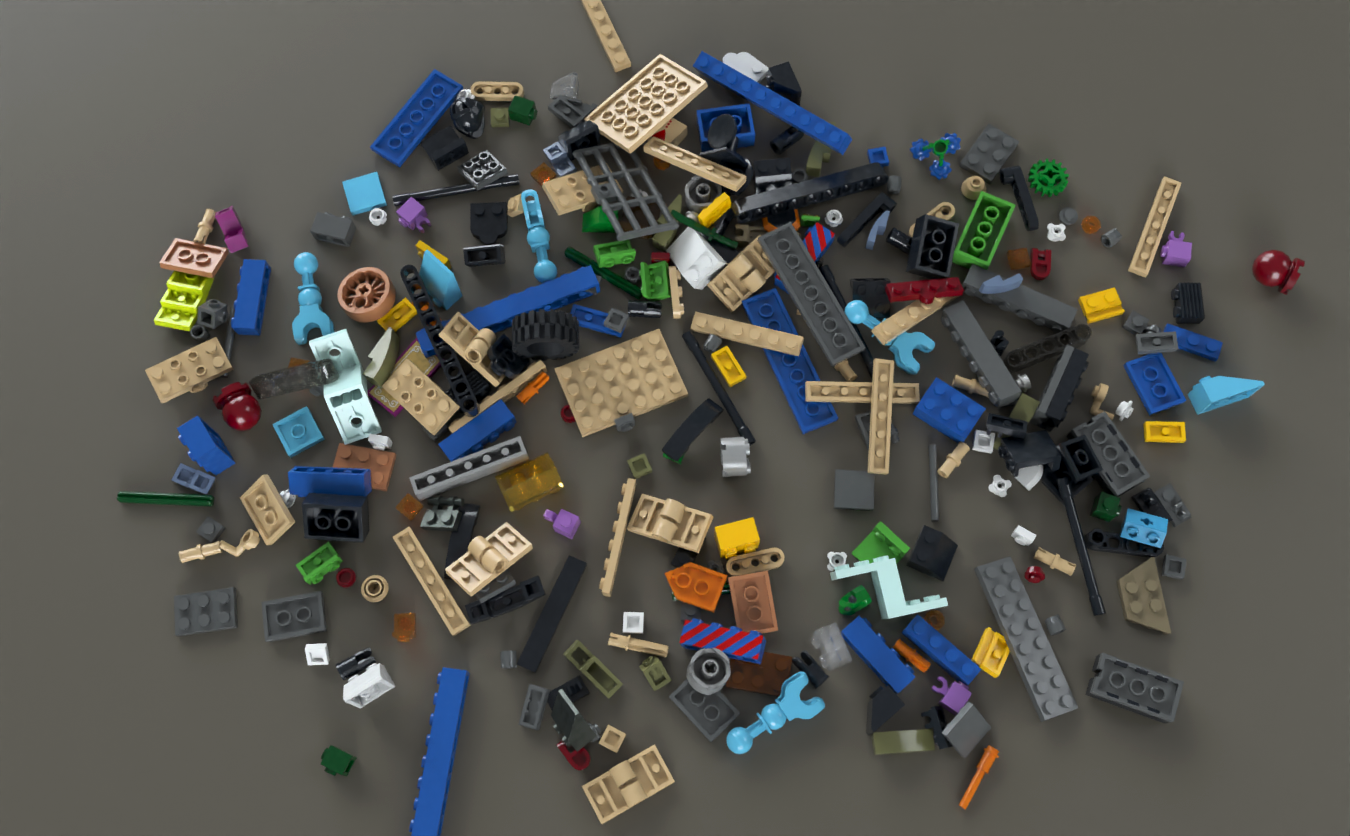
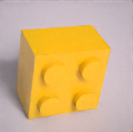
M754 517L715 527L714 537L720 558L725 557L727 560L737 556L736 554L756 552V549L759 548L760 538Z

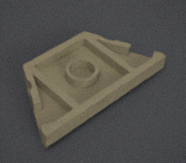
M1151 557L1117 580L1118 590L1126 621L1134 624L1138 623L1145 628H1152L1167 635L1171 633L1155 557Z

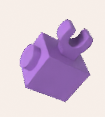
M412 197L396 211L399 223L405 228L408 226L414 230L417 227L419 232L424 233L425 231L421 226L423 224L431 226L430 221L426 218L428 215L424 206Z
M1171 231L1168 235L1169 241L1165 246H1162L1160 256L1163 257L1162 264L1185 267L1191 260L1192 243L1183 242L1185 237L1183 232H1181L1179 238L1174 237V231Z
M546 509L543 515L544 519L554 523L553 529L555 532L570 539H573L581 523L578 516L563 509L560 510L558 515Z
M939 676L937 680L942 683V687L937 688L933 685L931 689L943 696L938 704L956 716L972 693L968 691L969 687L960 681L958 683L954 681L948 687L947 681Z

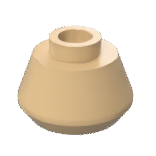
M971 176L964 180L961 191L966 198L977 200L981 191L986 192V185L981 177Z
M379 575L366 578L361 586V593L369 602L383 600L389 590L387 581Z

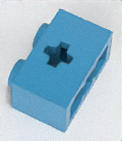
M1128 508L1122 522L1120 537L1161 548L1167 534L1168 519Z

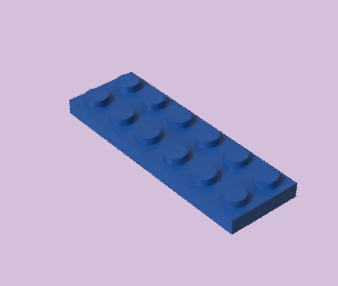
M434 69L370 146L371 150L400 168L455 101L458 93L464 90L463 86Z

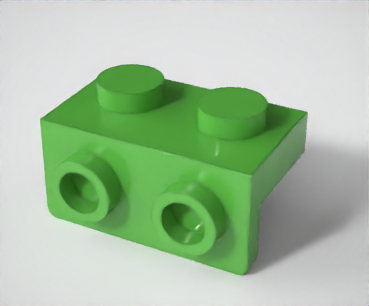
M629 239L594 245L593 247L599 268H609L622 263L629 264L635 260L636 250L632 249Z
M661 261L648 265L645 262H641L639 274L642 279L641 293L643 297L649 301H658L671 297L668 263Z
M328 541L296 564V567L303 575L305 582L311 585L320 582L329 571L333 572L338 569L343 560Z

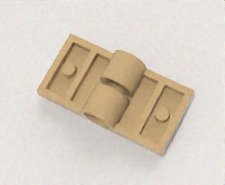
M599 165L590 168L594 176L603 175ZM583 170L543 182L542 188L558 215L578 209L588 212L598 205L591 193L592 186L588 184ZM615 179V181H616V183L618 184V186H619L621 192L623 193V190H622L621 186L619 185L618 181ZM608 181L600 182V183H598V184H599V185H600V184H605V183H608Z
M758 235L707 284L730 312H733L742 304L743 300H746L752 293L762 287L767 281L766 279L775 272L757 241L761 235Z
M457 312L439 333V336L483 375L487 381L497 387L505 375L499 376L493 372L490 366L491 360L487 355L488 349L496 341L495 333L487 328L479 331L464 316Z
M214 337L145 371L159 400L163 404L188 391L191 393L200 392L208 386L207 382L234 369L217 337Z
M408 358L382 385L397 402L434 436L460 408L439 385Z
M642 494L627 529L630 532L699 553L713 516L712 514L686 507L673 499L662 500Z
M506 522L486 538L483 536L475 537L468 546V552L448 566L445 571L448 576L472 597L531 551L533 547L526 538Z
M654 744L632 758L614 766L606 773L583 785L582 788L601 824H604L673 784L675 781Z

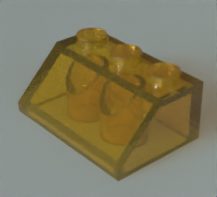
M548 452L495 476L511 512L520 510L531 502H537L542 497L556 493L564 487Z

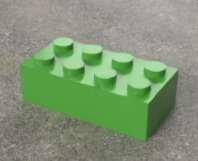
M981 191L954 250L952 262L967 269H970L972 264L987 270L1016 205Z

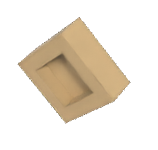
M521 194L510 198L508 202L507 215L511 217L524 213Z
M608 725L599 744L618 753L627 734Z

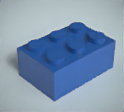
M750 103L696 110L701 153L714 150L708 142V132L713 121L722 114L731 115L737 122L736 137L739 138L737 148L755 146V130Z
M936 377L916 406L913 415L959 444V442L965 441L986 408Z
M199 416L194 417L177 428L180 433L178 436L179 440L184 446L187 445L189 448L187 452L192 461H196L200 467L203 466L207 472L210 471L216 476L236 464L219 434Z

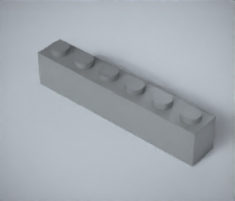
M521 436L409 478L416 497L419 501L525 462L529 460Z

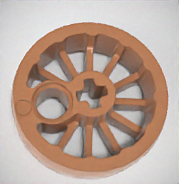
M374 267L360 268L348 274L341 282L337 294L339 304L346 315L362 323L373 322L385 316L393 307L396 299L395 287L390 278L382 270Z

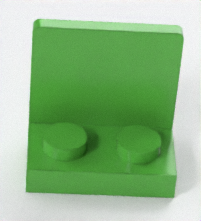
M880 521L873 531L852 552V555L858 561L869 560V563H874L873 559L888 555L889 559L895 558L897 564L910 548Z

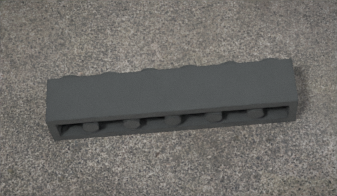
M972 264L962 285L967 295L976 296L985 303H992L1004 311L1015 313L1020 318L1034 321L1036 325L1050 328L1057 334L1065 335L1069 330L1078 310L1077 308L1021 284L1018 288L996 294L980 293L979 289L982 283L998 275Z
M964 300L944 308L941 322L950 331L952 340L957 342L961 355L967 358L971 371L975 372L979 377V383L982 388L987 390L990 401L993 404L995 403L999 409L1018 400L1021 389Z

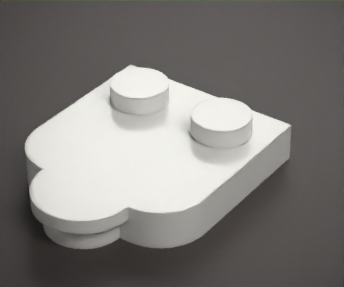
M740 52L738 54L728 53L723 57L724 64L758 83L768 74V67L747 52Z

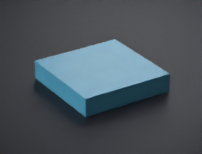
M377 172L342 182L352 216L387 206Z
M307 406L272 424L290 458L325 440Z

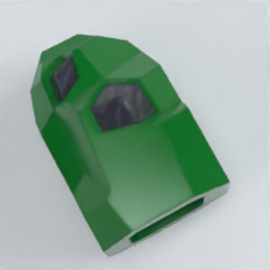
M860 585L840 599L838 610L843 615L856 614L872 603L871 597L866 589Z

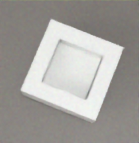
M975 430L972 450L991 454L993 452L995 433H990L989 436L986 434V431Z
M370 433L368 438L369 443L374 449L382 451L384 449L391 450L393 442L389 437Z
M1018 525L1011 537L1015 538L1014 540L1018 544L1029 546L1034 541L1036 535Z
M624 612L623 633L643 634L644 612Z
M327 643L306 644L305 653L308 665L329 664L330 658Z

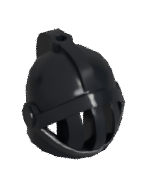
M462 97L455 100L450 108V118L455 128L472 139L482 136L485 127V106L470 98Z

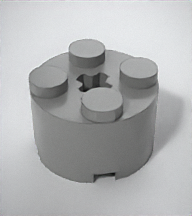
M694 175L685 186V203L688 210L700 214L703 209L713 203L716 197L722 194V187L715 182Z
M744 437L720 438L721 465H723L722 476L733 477L751 474L750 462L748 457L746 458V455H750L748 439Z
M717 648L700 649L694 654L687 668L686 677L693 689L705 695L718 692L730 677L729 658ZM711 669L712 672L707 673L706 670Z

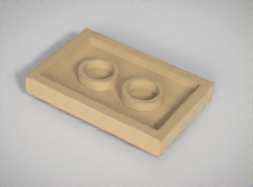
M268 474L262 475L240 497L266 545L274 544L295 523Z

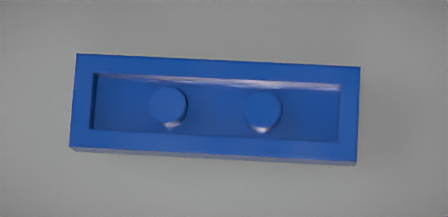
M573 304L570 314H572V317H577L579 326L622 338L625 326L621 333L604 326V321L609 313Z
M1168 323L1165 325L1163 332L1176 331L1178 349L1212 361L1218 359L1223 342Z

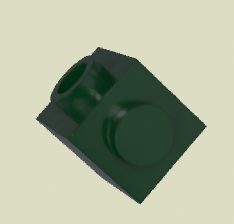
M514 96L508 109L511 120L529 126L532 120L536 119L538 113L534 101L519 96Z
M1104 492L1099 493L1094 499L1090 516L1110 522L1120 514L1122 506L1119 503L1121 498Z
M330 745L321 756V765L325 766L324 771L336 776L338 773L347 776L357 757L336 746Z

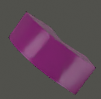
M231 206L216 212L215 218L225 235L224 241L230 252L233 253L248 247L244 229L234 207Z

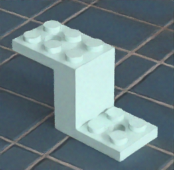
M347 329L310 340L309 345L323 375L324 398L344 444L367 438L370 433H381V426L368 398L367 379L363 375L364 370ZM332 349H337L340 351V354L338 356H331L329 352ZM355 417H358L362 420V422L359 424H353L351 420Z
M888 555L873 559L874 563H869V560L856 562L854 567L851 568L849 564L834 567V572H830L831 580L870 572L881 619H890L948 606L947 598H940V595L923 597V602H920V599L905 601L895 558L889 559Z

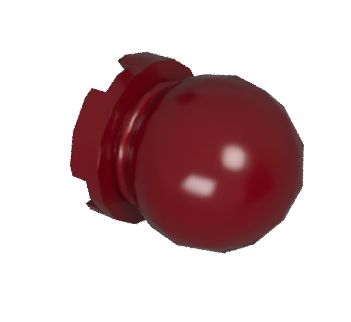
M1269 250L1261 253L1254 260L1252 272L1255 279L1262 285L1269 287L1278 286V291L1287 295V289L1292 290L1301 273H1298V269L1300 266L1304 267L1305 261L1299 258L1291 261L1289 256L1282 251Z
M236 382L222 388L221 391L223 393L218 397L215 395L212 401L217 409L222 410L225 423L232 429L239 431L253 428L260 420L262 410L259 402L254 396H251L252 390L248 383L245 382L244 385H241L240 382Z

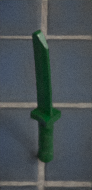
M671 211V215L676 220L708 236L707 241L711 242L714 239L736 250L738 242L715 233L716 228H713L711 231L679 212Z

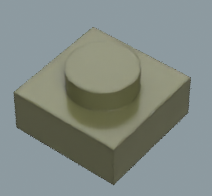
M491 108L492 128L509 127V108Z
M645 453L627 460L634 479L652 472Z

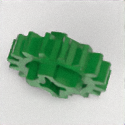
M1046 158L1044 163L1039 160L1030 169L1027 181L1032 182L1030 188H1036L1034 193L1040 191L1042 197L1044 194H1047L1049 198L1052 194L1058 196L1059 192H1063L1068 184L1069 174H1064L1067 168H1061V162L1055 164V159L1049 162L1048 158Z

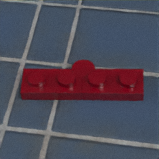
M958 277L889 283L885 287L890 302L920 300L924 304L933 303L935 297L961 296L964 291Z

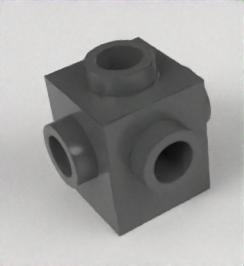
M210 299L198 307L197 324L215 329L226 322L228 318L227 304L221 303L219 300Z

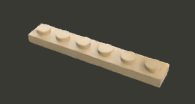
M581 0L614 71L618 72L631 67L628 55L601 0Z
M653 137L644 145L645 153L735 192L746 182L745 175L656 137Z
M1163 177L1130 263L1129 272L1145 278L1148 275L1181 182Z
M959 296L935 297L931 304H924L920 300H916L875 326L871 332L885 345Z
M696 311L690 328L694 332L706 335L713 334L719 338L794 356L800 355L804 341L803 336Z
M877 358L873 360L868 473L889 474L894 360Z
M541 360L533 362L522 374L519 373L507 385L500 386L495 394L485 397L480 404L478 415L501 399L504 403L522 391L528 385L527 383H531L541 372L546 373L545 364ZM465 415L461 419H455L448 429L453 434L475 417Z
M805 382L806 402L871 403L872 382ZM893 383L892 403L918 404L920 402L919 383Z
M628 478L627 484L623 483L621 495H624L623 502L618 504L617 513L620 515L618 521H614L613 532H615L614 540L610 539L608 551H611L610 558L605 560L604 570H606L605 578H601L599 586L603 596L611 597L636 489V479Z
M410 526L393 536L394 541L452 636L454 637L471 626Z

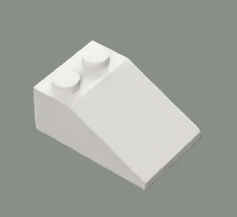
M687 227L666 250L667 253H670V258L682 276L695 289L703 290L727 264L704 237L690 227Z
M374 663L365 669L366 672L360 676L357 674L349 678L348 683L344 685V701L362 708L394 688L395 684L384 665Z

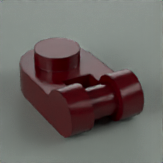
M1032 248L1030 253L1031 275L1037 280H1044L1051 271V250L1045 249L1041 251L1038 248Z
M564 741L556 744L574 769L584 770L590 765L591 757L584 747L578 752L574 750L570 753Z

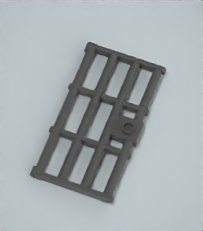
M615 143L579 149L573 152V156L577 158L587 177L588 184L592 186L591 193L597 204L602 205V211L606 213L617 234L618 241L675 230L679 227L677 220L672 217L663 201L662 194L658 192L648 174L647 167L643 165L636 150L630 154L637 167L633 169H627L617 151L622 148ZM610 151L620 171L611 173L601 153ZM594 155L603 175L594 176L584 156ZM641 174L652 195L643 197L632 176ZM624 178L635 199L626 201L615 179ZM608 181V183H605V184H600V185L598 184V183H600V182ZM618 200V203H613V204H609V203H608V202H612V201ZM656 202L667 223L658 225L647 204ZM640 206L651 227L641 229L630 207ZM623 209L633 231L624 232L613 211Z

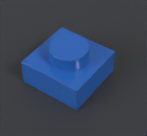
M886 147L868 149L867 156L870 164L878 162L882 167L889 166Z

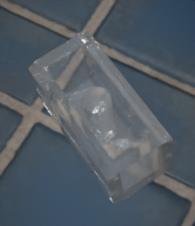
M837 623L830 624L813 632L814 637L811 638L814 648H819L822 656H819V660L823 668L827 667L828 671L852 662Z

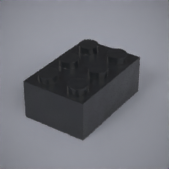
M927 214L916 218L906 272L930 279L949 278L959 223Z
M308 493L302 503L305 539L364 542L369 533L368 496Z

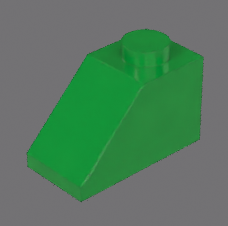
M602 206L583 214L582 232L616 233L606 213L602 211ZM619 210L613 211L617 220H619Z

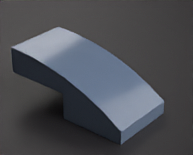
M559 142L543 149L545 156L559 177L577 172L576 167L570 161L566 151Z
M885 211L873 225L867 240L866 249L873 250L876 235H884L890 211Z
M1019 273L1003 281L1000 275L983 282L979 291L983 294L1007 292L1018 288L1023 278Z
M180 463L171 481L207 495L216 477Z

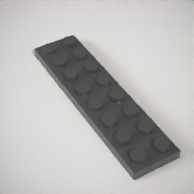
M789 222L758 237L757 241L831 367L864 351V344L792 223Z
M1011 556L976 567L974 569L1040 721L1043 722L1077 709V703Z

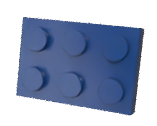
M1162 353L1148 354L1123 365L1149 416L1186 401Z

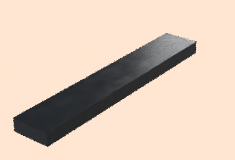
M570 555L568 556L517 665L536 673L587 567L586 562Z

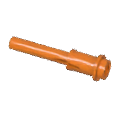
M988 745L987 748L983 749L985 752L978 765H976L977 771L959 803V806L965 810L985 773H989L995 759L999 758V751Z

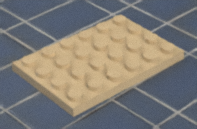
M659 54L586 116L584 121L590 120L597 124L600 134L631 154L704 91L708 85L702 78Z
M660 329L554 369L582 437L615 425V419L632 413L633 417H636L688 396L686 387Z

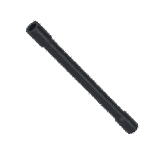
M518 174L502 176L480 190L520 185ZM470 183L416 193L393 195V202L395 206H400L410 197L416 201L475 192L477 190Z
M824 265L820 267L821 274L843 311H845L847 304L829 266ZM851 323L865 346V350L860 352L872 379L874 359L857 324Z
M692 331L685 332L682 335L683 340L702 368L736 426L740 437L748 439L749 446L753 445L756 442L754 436L732 403L702 352Z
M1069 478L1057 479L1088 589L1093 615L1105 614L1104 604L1099 594L1073 500Z

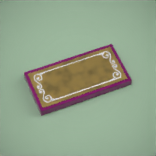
M416 338L398 357L390 376L407 358L429 378L439 370L441 364L437 355L425 358L419 341ZM373 385L368 390V396L394 417L404 408L384 388Z

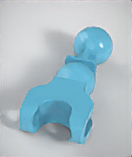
M525 190L521 194V200L528 228L527 242L531 246L532 252H536L538 263L534 267V276L539 282L544 283L547 280L556 278L557 267L548 259L547 250L550 249V234L545 229L538 194L535 190ZM528 196L535 198V200L526 202Z
M308 252L298 254L294 260V268L302 275L303 286H298L300 291L298 295L300 313L292 323L294 340L298 345L307 343L308 332L313 328H320L323 336L334 333L333 322L320 306L322 302L320 288L314 284L313 274L318 269V260L313 254Z
M853 300L845 307L844 312L853 324L863 323L870 329H873L881 323L869 314V309L863 301ZM905 331L885 344V346H890L888 349L893 352L894 361L899 368L908 374L916 375L920 370V364L913 358V349L929 353L934 349L935 342L922 332L907 333Z
M798 672L786 679L782 684L780 696L775 699L777 704L766 705L761 715L756 713L759 720L747 728H733L726 738L728 748L733 753L744 754L752 747L753 738L763 731L767 730L769 734H772L771 730L781 728L785 724L786 719L789 721L794 718L811 719L825 708V702L822 698L813 697L806 701L800 699V691L809 681L805 672Z

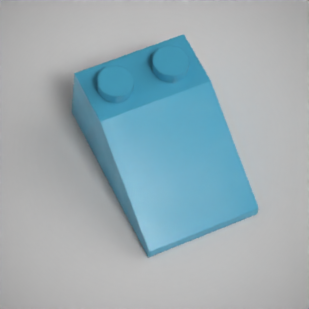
M428 249L424 251L419 273L428 294L433 297L432 301L439 308L442 306L448 310L463 296L453 272Z
M1207 376L1200 379V383L1194 385L1187 395L1196 414L1199 415L1249 398L1265 384L1263 381L1225 376L1211 378Z

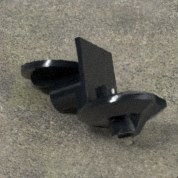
M722 114L713 121L708 132V142L714 150L702 152L699 156L745 175L746 182L737 192L721 185L722 194L725 192L728 196H739L750 184L753 176V166L748 159L736 152L739 138L736 137L737 122L735 118L729 114Z

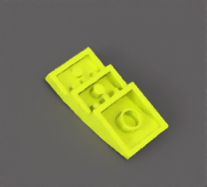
M174 271L166 283L168 289L160 301L162 307L154 318L155 325L190 332L198 319V307L206 302L214 278Z

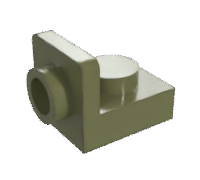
M657 656L646 658L639 666L654 692L672 681Z

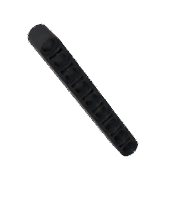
M875 162L739 198L733 201L730 207L738 223H747L880 187L889 178L882 165Z
M405 265L400 271L401 278L459 406L466 416L475 417L480 412V405L454 349L444 340L441 343H436V340L440 338L439 333L444 327L421 276L415 266ZM409 274H414L412 278H407ZM422 289L419 294H414L416 290ZM429 305L427 310H421L423 306ZM436 321L433 327L428 326L430 322ZM446 354H452L449 359H443ZM459 370L458 375L450 376L452 371ZM467 387L465 392L458 393L459 388ZM469 403H474V407L471 410H466V406Z

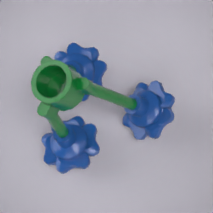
M946 133L944 137H941L935 143H929L927 140L923 141L921 138L916 142H912L913 147L910 148V151L913 154V158H918L919 161L928 158L931 150L936 156H939V161L934 160L929 170L931 171V176L941 180L942 177L944 179L947 178L948 174L952 171L950 163L943 160L944 154H955L956 150L960 149L961 139L957 137L956 133Z

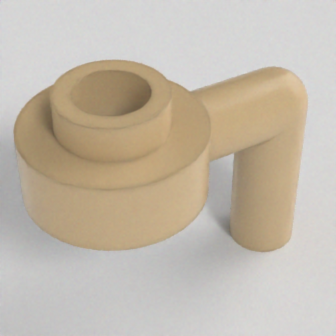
M1102 383L1099 386L1095 385L1091 394L1094 397V402L1090 409L1092 415L1096 416L1103 412L1099 408L1108 392V385ZM1106 412L1112 421L1114 414Z
M249 529L245 532L237 547L223 540L219 542L218 547L238 557L245 549L250 550L258 545L260 541L259 533Z

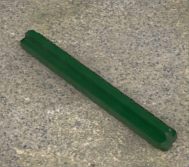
M567 247L564 254L566 257L583 267L591 265L596 275L601 276L637 299L643 296L640 287L606 267L599 268L598 263L572 247Z
M119 491L117 495V501L123 503L190 506L214 505V497L212 495Z

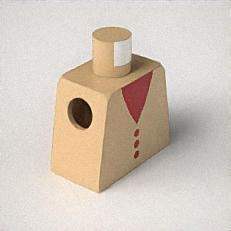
M671 118L647 140L649 141L656 137L678 146L688 135L687 125Z

